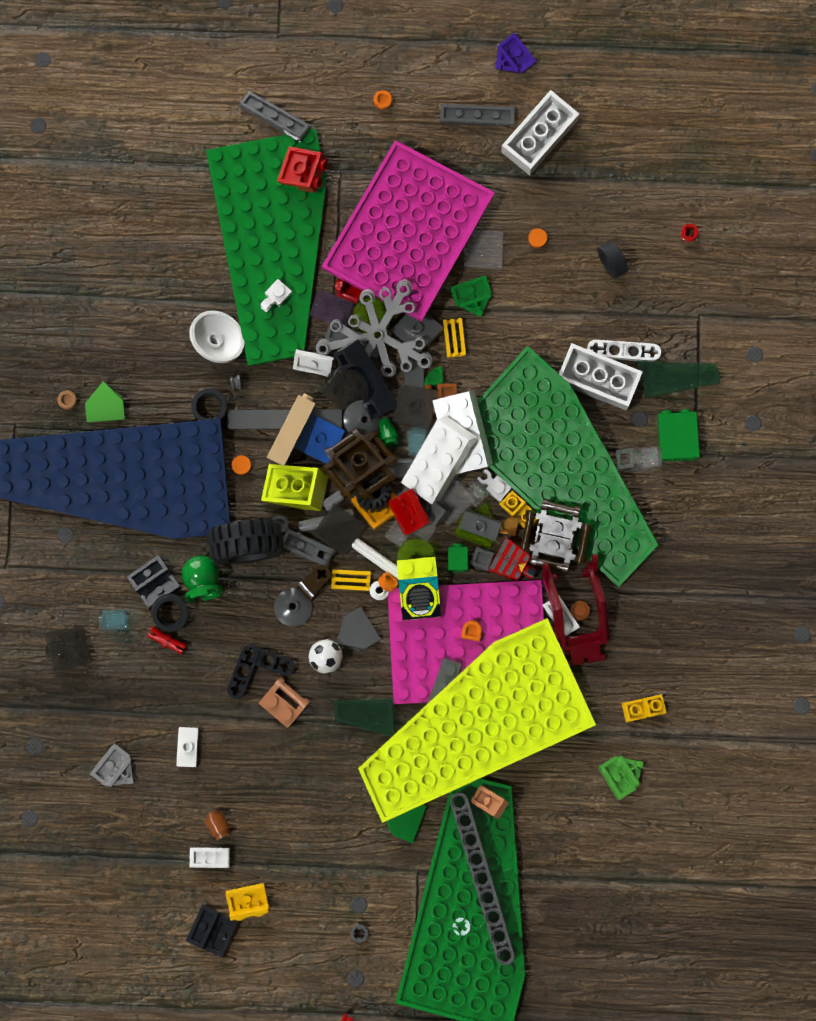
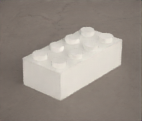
M550 90L503 143L501 152L528 175H531L578 121L579 113Z
M571 343L559 374L571 384L573 390L627 411L642 371Z
M475 390L433 400L437 419L447 416L477 437L456 474L492 465L493 461Z
M447 416L437 419L401 483L409 489L413 488L415 493L431 504L440 501L477 437Z

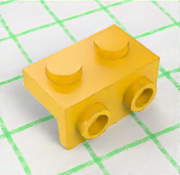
M264 883L225 891L230 920L241 921L246 919V917H260L269 913V902Z

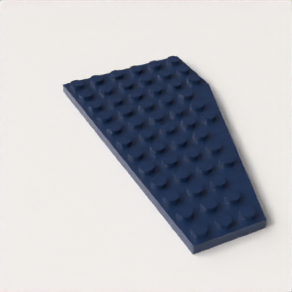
M221 419L0 440V498L173 539L208 536L207 534L212 527L231 523Z

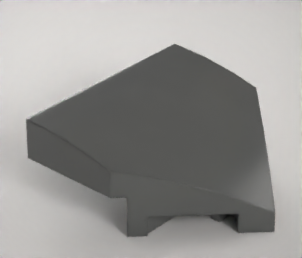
M359 607L343 617V620L340 622L336 643L339 646L353 648L359 652L377 643L381 638L362 608Z

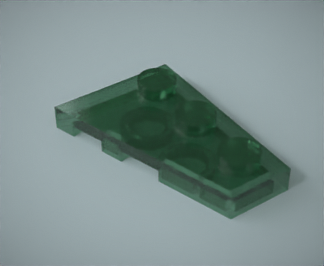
M392 699L334 701L335 721L389 737L394 735Z

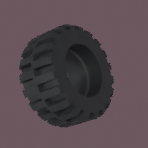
M254 519L226 523L212 527L207 534L210 558L215 564H241L278 557L284 551L281 524L275 519Z

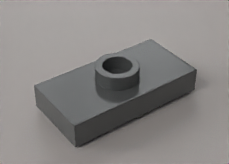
M466 509L459 528L496 541L502 522Z

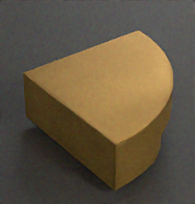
M520 517L504 519L499 533L515 536Z

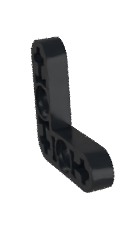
M247 645L241 651L227 691L233 699L242 698L247 690L255 666L283 676H290L295 671V664L289 658L253 645ZM253 649L255 657H251L249 663H253L252 666L241 663L242 659L244 661L247 660L245 652ZM266 655H271L274 659L271 666L263 664V658ZM277 658L281 659L279 663L286 664V662H289V666L292 667L286 673L283 672L282 667L277 666V670L273 668L277 664ZM247 667L249 670L248 676L240 677L238 675L239 668ZM235 678L240 681H246L245 685L240 684L239 689L242 692L241 694L237 693L236 696L233 695L234 692L231 690L232 687L237 686L238 682L234 681Z

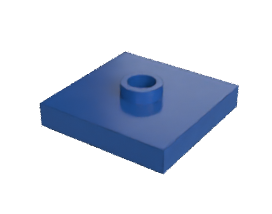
M310 414L294 448L321 462L328 463L331 459L327 457L324 449L327 447L331 448L341 441L345 430Z

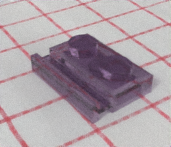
M318 290L309 317L329 324L333 320L338 319L346 326L354 303Z

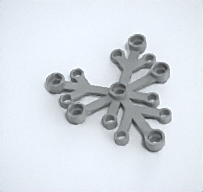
M406 279L398 282L396 287L397 294L393 301L391 299V289L388 287L381 289L379 295L384 300L387 311L380 323L378 322L373 304L376 298L374 291L371 289L363 290L360 294V301L366 306L371 325L362 321L357 315H351L348 324L351 327H358L367 333L359 334L343 325L340 320L335 319L331 322L330 329L333 332L339 331L348 336V338L332 342L327 339H321L316 345L317 353L327 355L331 350L344 347L357 339L361 343L370 340L365 351L371 358V353L377 344L382 360L381 373L385 377L394 376L397 369L395 363L389 359L385 343L398 350L402 371L409 372L412 368V362L408 356L417 360L420 367H430L433 362L432 355L429 352L419 353L413 349L424 348L426 342L423 337H417L415 340L401 343L387 335L386 327L394 314L402 312L412 313L415 309L414 302L410 300L399 305L403 297L411 293V282ZM406 286L407 291L403 292L400 287ZM382 291H388L389 295L383 296ZM364 296H370L371 300L365 301ZM411 304L413 308L408 310L406 305ZM351 319H357L358 323L353 324ZM333 323H338L339 328H334ZM378 331L381 333V336L376 337L374 333ZM421 340L423 345L418 346L416 341ZM320 346H325L327 350L322 351ZM426 358L428 363L423 364L421 359ZM408 363L410 367L404 368L403 364ZM385 368H391L392 372L387 373Z

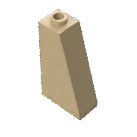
M305 393L303 396H297L267 456L268 459L283 466L286 465L316 404L313 402V397Z

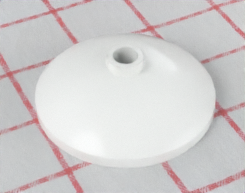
M203 312L194 319L190 326V340L193 347L201 356L209 361L216 363L231 362L240 355L244 348L245 341L242 338L240 325L223 312Z

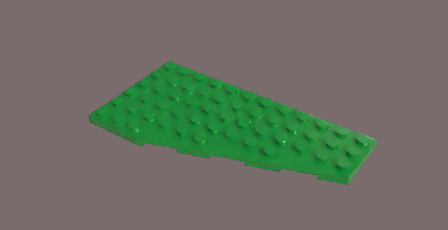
M527 346L477 401L493 464L489 467L537 512H541L543 499H549L550 502L562 505L582 507L580 520L593 524L585 556L591 561L592 554H597L598 568L620 587L659 544L571 384L534 350ZM548 509V513L573 518L572 514ZM579 528L575 546L578 550L583 530Z

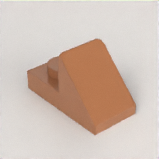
M481 785L470 800L471 803L497 819L500 818L509 802Z

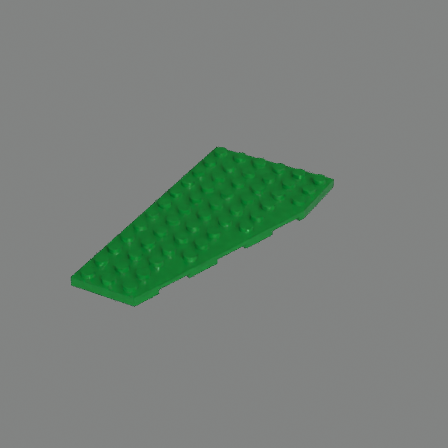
M311 129L301 142L285 134L206 150L242 338L245 341L244 349L248 367L294 358L296 349L305 351L327 181L325 171H323L321 176L322 186L319 189L317 188L316 193L299 190L297 187L280 184L277 180L288 147L320 152L316 129ZM278 279L292 291V294L280 307L275 303L266 313L261 309L260 304L268 298L265 292Z
M479 778L449 792L395 1003L459 1021H514L525 978L512 787ZM480 785L509 802L499 819L494 818L470 802ZM456 793L466 795L470 804L514 952V959L508 965L500 964L494 953L450 804L452 796ZM457 796L454 798V805L461 808L464 806L465 800L463 797ZM463 815L459 819L460 825L467 827L471 822L467 815ZM472 834L467 835L465 843L469 846L474 845L476 837ZM475 853L471 856L472 864L478 865L481 863L482 857L480 854ZM483 872L479 873L476 877L479 884L486 883L488 879L487 875ZM485 892L482 895L483 902H492L493 895L491 892ZM491 911L488 914L490 922H496L499 919V914L496 911ZM458 918H464L461 922L455 921ZM467 919L470 923V930L466 935L461 936V931L467 930V927H465L466 922H464ZM453 923L456 924L458 929L453 927ZM499 930L494 933V940L497 942H501L505 937L503 931ZM508 950L501 951L499 958L502 961L509 960L510 952Z

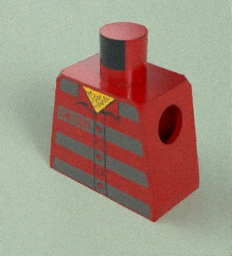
M506 537L488 572L518 581L521 574L532 579L537 569L527 564L531 556Z

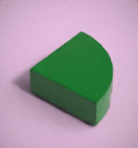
M442 366L436 367L429 372L425 378L424 385L437 386V384H443Z

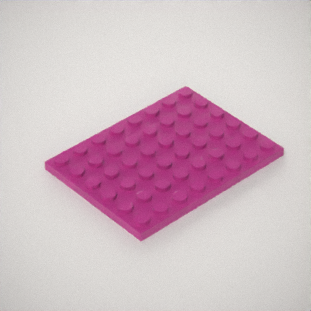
M395 140L323 263L322 269L362 291L365 289L373 290L376 298L383 302L384 300L379 295L383 287L391 289V299L393 301L397 294L396 287L398 282L403 279L409 280L412 284V291L409 295L403 297L399 305L409 300L413 301L415 304L414 311L412 313H403L422 322L495 192ZM406 286L400 287L403 292L407 291ZM384 290L382 294L383 296H388L389 292ZM411 304L406 305L408 310L413 308Z
M541 580L438 586L441 617L405 621L402 619L400 589L395 588L392 592H389L388 608L394 704L428 703L443 658L462 664L459 671L460 674L495 641L544 620ZM476 621L480 624L482 628L480 642L461 639L462 628L466 622Z

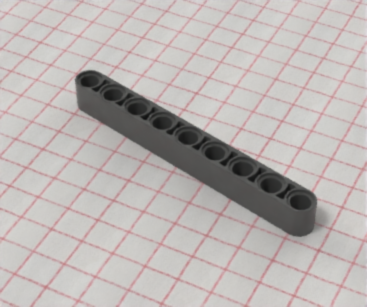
M456 793L452 796L450 804L494 953L500 964L508 965L514 959V952L470 804L466 795ZM457 796H461L465 800V804L461 808L454 805V798ZM463 815H467L470 818L471 822L467 827L459 823V819ZM469 834L476 837V843L472 846L465 843V837ZM475 853L480 854L482 857V861L478 865H474L471 862V856ZM483 872L487 875L488 879L486 883L479 884L476 877L479 873ZM485 892H491L493 895L492 902H483L482 895ZM491 911H496L499 914V919L496 922L488 920V914ZM499 930L505 934L501 942L494 940V933ZM503 950L510 952V958L507 961H502L499 958V954Z

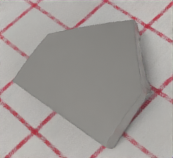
M113 743L90 772V775L108 787L133 784L130 755Z

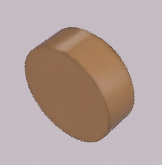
M65 390L59 394L58 404L62 409L72 410L76 407L78 400L72 391Z

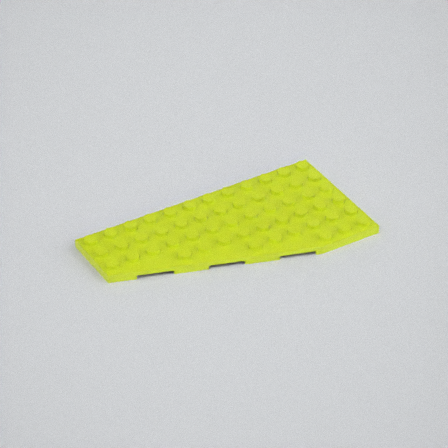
M548 618L492 643L358 768L382 823L596 725Z

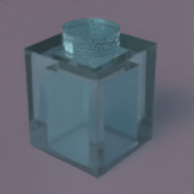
M412 427L407 431L408 457L417 456L426 440V429Z
M125 609L102 610V615H99V627H102L104 631H127L128 611Z

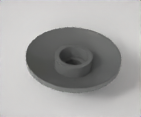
M364 400L351 403L345 410L343 422L349 434H351L350 431L356 428L361 435L366 436L372 431H377L379 428L380 417L371 419L362 404ZM363 416L367 418L365 423L361 421Z
M289 588L277 596L274 603V612L278 620L284 625L299 626L305 623L311 616L312 601H309L297 588ZM291 603L296 604L295 610L289 609Z

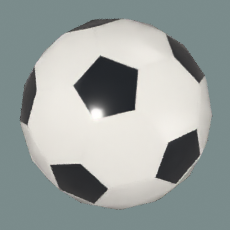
M322 639L312 645L308 655L312 668L323 674L335 672L343 661V653L340 646L334 641Z

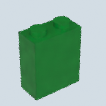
M690 409L680 410V413H672L671 410L661 411V414H658L656 417L659 462L698 460L700 455L697 412H691Z

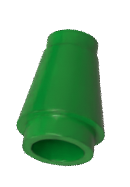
M390 418L379 420L381 441L387 448L397 445L399 437Z

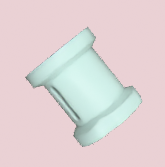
M458 918L455 921L461 922L464 918ZM467 919L464 921L466 922L465 927H467V930H462L461 936L466 935L470 930V923ZM453 923V927L458 929L456 924Z

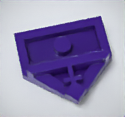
M515 33L498 45L497 61L495 63L496 70L523 74L537 63Z

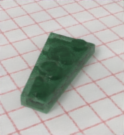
M637 362L639 370L642 371L641 381L646 399L721 383L717 364Z

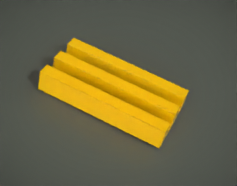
M462 318L443 320L447 358L466 356ZM455 324L459 325L460 343L462 351L459 353L457 347ZM447 325H451L454 353L450 352Z
M332 569L331 589L370 591L371 572ZM336 574L367 576V579L336 577ZM336 582L366 583V587L336 585Z

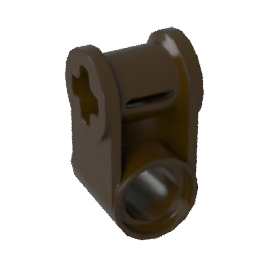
M318 566L296 588L309 601H312L330 582L332 573L326 566ZM319 571H322V572L327 571V572L325 573V575H326L327 577H326L325 579H324V578H320V579H319V577H320Z

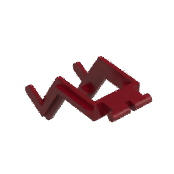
M592 554L591 562L586 563V568L581 569V574L583 578L588 577L595 597L599 628L595 633L573 637L565 635L563 608L554 584L558 582L556 573L551 574L548 563H543L542 580L553 611L555 636L562 651H569V659H566L569 667L584 664V658H587L588 663L605 660L604 653H600V645L607 644L610 636L607 601L597 575V554Z

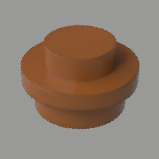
M577 601L571 606L570 613L574 619L584 620L588 617L590 609L587 603Z

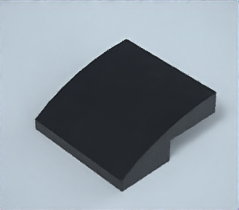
M159 555L127 576L149 610L152 609L153 603L161 595L175 594L182 589Z
M202 905L186 941L221 958H225L240 925V921L230 920V916Z

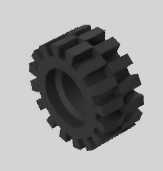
M376 476L375 479L372 478L362 487L364 489L368 488L370 485L378 481L380 477ZM387 483L378 489L381 494L376 499L364 501L356 491L357 502L361 509L364 507L366 512L370 509V513H374V509L380 512L381 507L384 510L386 505H389L388 501L391 500L389 484Z

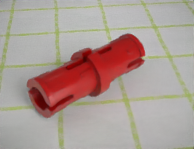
M154 626L150 631L156 635L152 633L147 635V638L162 644L163 648L167 647L179 655H182L184 650L177 646L186 649L187 644L173 638V635L169 633L167 635Z

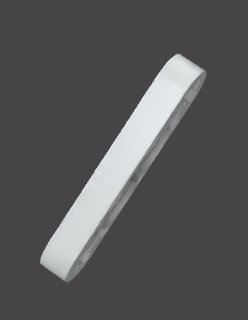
M592 340L587 346V350L594 352L590 349L594 345H597V348L600 349L607 345L606 355L603 354L604 350H598L597 354L612 360L655 362L661 355L660 347L651 343ZM611 346H617L620 349L619 354L612 355L609 352ZM636 347L639 353L637 356H630L628 349ZM642 347L645 348L644 352L654 349V352L657 354L652 358L650 354L644 353V357H641Z

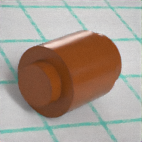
M215 810L206 815L205 823L212 837H215L217 841L230 834V826L222 811L218 813Z

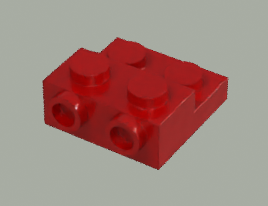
M288 147L277 182L297 187L302 191L316 193L317 188L319 189L322 186V173L328 168L327 158L321 152Z

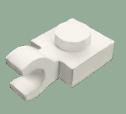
M277 279L265 292L268 298L260 304L261 309L267 313L275 303L280 307L292 294V291Z

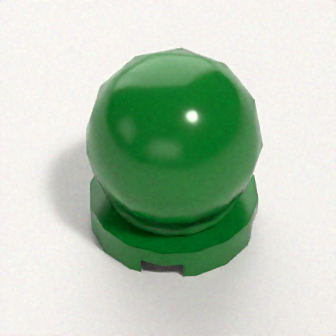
M204 555L194 556L186 561L182 568L183 583L190 590L185 594L188 603H195V599L203 598V601L220 597V594H225L223 586L217 584L220 578V570L210 557Z

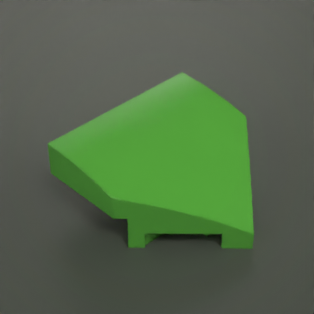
M104 381L85 403L87 422L125 420L126 418L124 399Z
M615 756L598 766L599 771L618 801L635 791L636 787L639 786L643 762L623 758V756Z

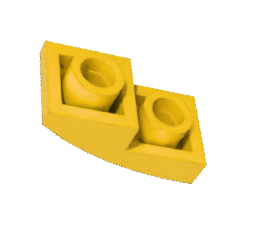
M511 491L499 503L511 517H520L519 525L525 528L526 510H534L522 498ZM534 518L532 528L539 522V519Z
M662 694L621 703L626 722L667 713Z

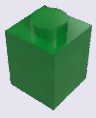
M452 544V547H448V572H467L468 547H463V544Z

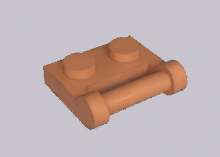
M282 677L275 682L259 702L264 709L287 728L292 725L310 703L307 698L304 699L287 685ZM279 688L299 704L297 709L293 708L276 693Z

